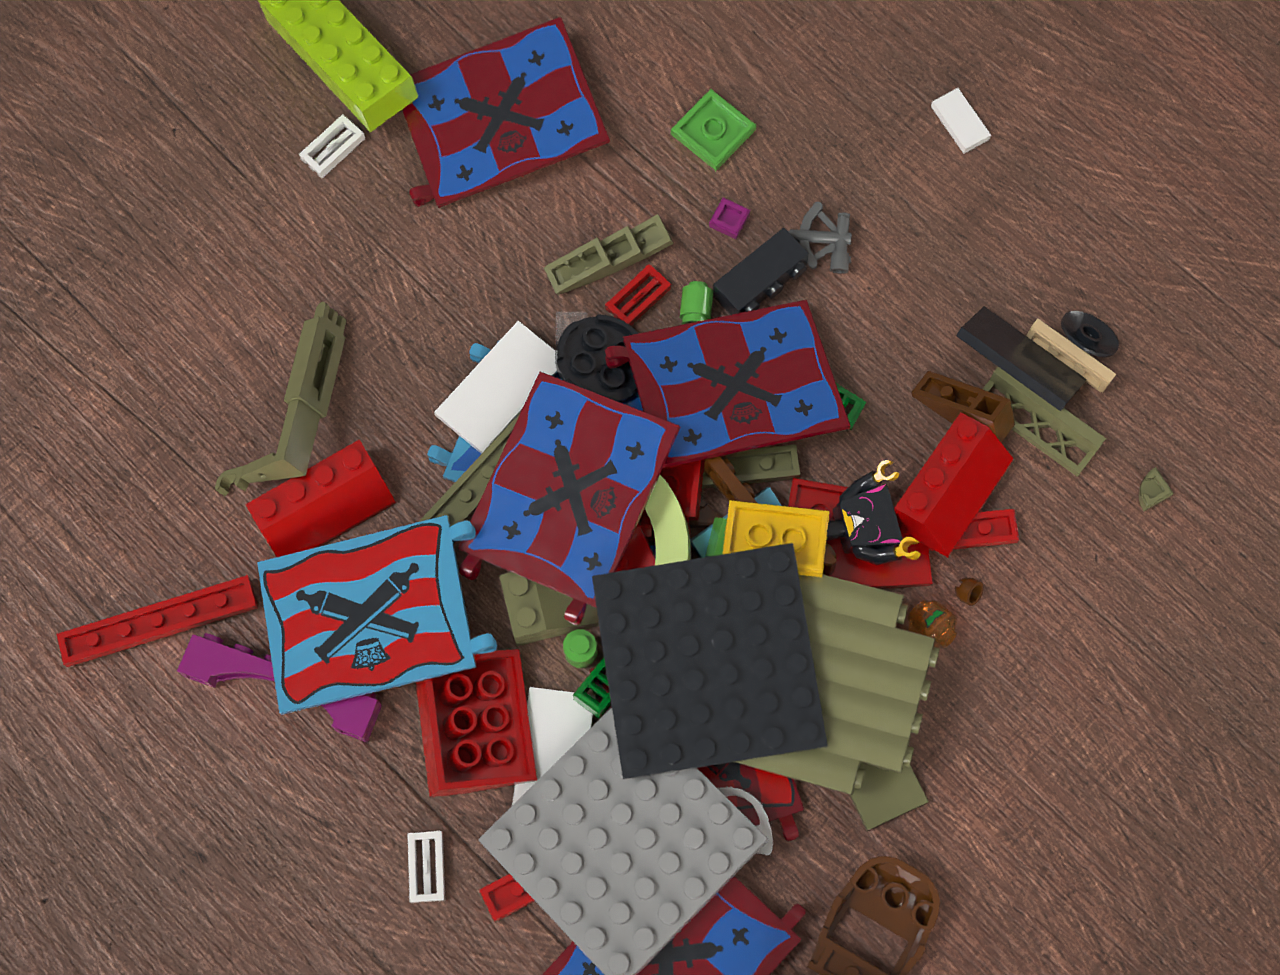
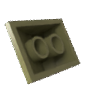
M513 572L499 575L517 646L568 634L577 629L584 630L599 626L597 608L587 604L581 624L574 625L564 618L565 611L573 598Z

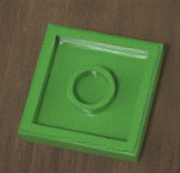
M710 89L671 129V135L716 171L756 130V124Z

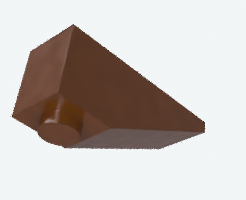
M927 371L911 392L912 397L952 424L960 412L988 426L1001 443L1015 425L1010 399L931 371Z

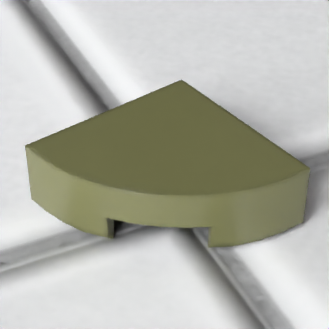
M1157 467L1153 468L1144 477L1139 487V502L1143 511L1152 508L1174 494Z

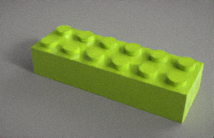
M258 0L271 26L370 132L419 97L412 76L339 0Z

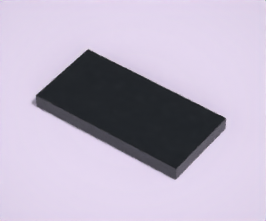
M985 306L968 320L956 335L963 342L1060 411L1087 380Z

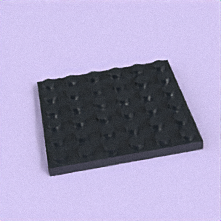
M793 543L592 576L623 779L828 747Z

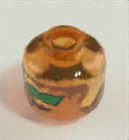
M937 600L921 601L912 609L908 616V621H910L909 631L935 638L934 647L942 646L946 648L957 636L955 631L957 626L956 616Z

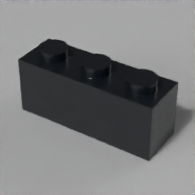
M783 227L713 284V297L730 315L757 310L761 306L760 303L766 298L773 299L783 290L784 284L791 278L793 280L798 279L807 270L809 253Z

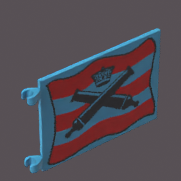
M445 515L257 562L278 707L281 715L475 668L474 654L491 653L497 650L496 639L491 634H483L471 639L453 541H467L476 537L475 528L471 522L466 520L450 527L449 517Z

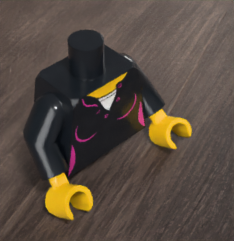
M889 460L882 461L877 467V472L871 471L855 480L840 495L839 503L833 509L834 520L828 521L826 541L840 538L844 553L854 554L856 558L874 565L897 561L902 556L911 560H916L920 557L918 551L907 552L911 544H917L919 541L913 537L902 538L887 484H882V480L894 481L899 477V472H895L888 477L885 475V468L894 463Z

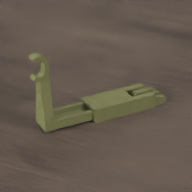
M325 302L319 303L316 307L314 318L304 321L284 398V402L289 405L276 454L273 452L244 466L224 471L218 477L215 484L216 491L223 496L229 493V487L233 482L245 492L249 483L296 478L306 475L319 420L327 415L345 341L343 333L346 319L338 315L334 309H330V306Z

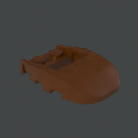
M890 856L875 857L866 861L857 869L830 907L812 958L807 966L819 975H907L918 960L920 961L926 950L925 945L939 915L940 897L936 886L925 874L897 858ZM848 906L908 941L891 974L886 973L830 939Z

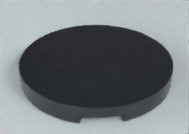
M597 314L596 317H588L572 322L563 331L555 351V364L561 380L618 402L631 398L638 390L629 361L619 367L609 368L605 361V349L609 346L625 347L623 337L639 333L626 322L608 315Z

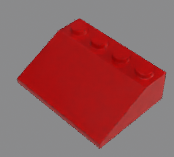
M519 649L474 654L475 668L416 682L429 797L465 794L537 781Z

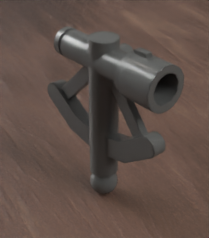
M815 202L803 217L800 230L790 229L788 232L809 253L807 264L811 269L817 268V261L828 253H832L830 272L837 274L848 273L851 256L847 252V246L851 245L852 232H849L850 214L838 213L836 227L822 212L823 204ZM818 216L831 231H815L810 229L812 222ZM809 243L829 245L813 255Z

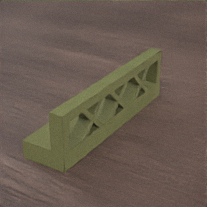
M999 367L996 368L990 380L983 388V390L989 392L994 387L1003 393L1004 397L1014 401L1015 403L1011 404L1012 411L1015 409H1025L1028 411L1032 423L1020 424L1015 421L1012 430L1077 477L1107 439L1065 408L1061 411L1056 409ZM1050 427L1056 432L1058 442H1044L1040 439L1038 428ZM1076 446L1086 453L1079 465H1076L1066 457L1065 447Z

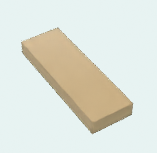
M1037 318L1027 334L1028 338L1086 378V382L1102 393L1105 391L1116 373Z

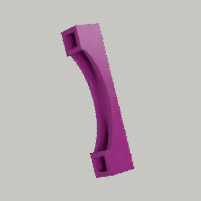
M205 633L203 638L192 634L177 669V672L185 678L213 688L216 687L217 682L239 678L262 679L275 682L270 655H265L264 659L253 656L254 651L239 644H235L234 648L222 645L223 639ZM375 693L321 705L333 718L334 721L331 727L336 732L368 743L382 708L381 703L375 699Z

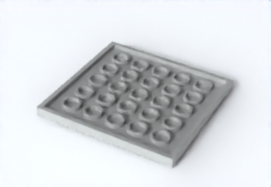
M611 708L478 841L604 975H637L768 842V839L697 768L623 779Z

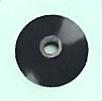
M1069 311L1061 319V327L1065 335L1073 344L1086 353L1099 357H1110L1117 352L1119 348L1117 336L1108 325L1097 317L1082 311Z

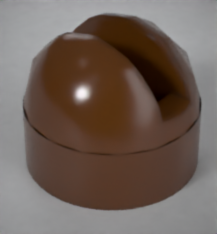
M970 577L960 579V587L955 586L957 598L969 606L975 605L982 596L984 590L983 583Z

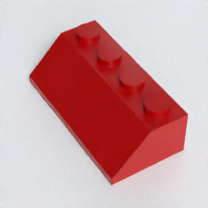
M960 412L894 507L901 532L915 538L947 558L1013 462V457L988 426Z
M357 440L308 468L306 475L291 478L245 505L276 557L321 547L394 505L396 501L361 441Z

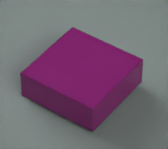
M723 197L709 222V227L737 239L750 215V210Z

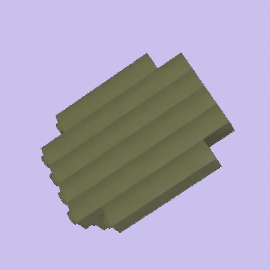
M823 574L822 577L799 575L828 747L736 761L735 763L853 796L854 788L861 789L865 770L860 768L861 763L869 764L888 772L890 770L898 773L902 772L903 766L910 767L914 747L908 746L911 733L918 734L923 714L917 713L920 699L927 701L932 681L926 680V675L929 667H936L940 648L934 647L935 638L897 629L898 623L904 625L909 606L903 604V595Z

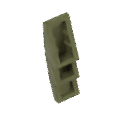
M657 214L632 229L626 226L603 240L597 237L543 268L555 293L560 295L629 267L674 244L661 217Z

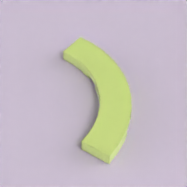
M659 475L658 481L645 506L654 530L656 542L655 565L691 560L690 537L683 510L665 479Z

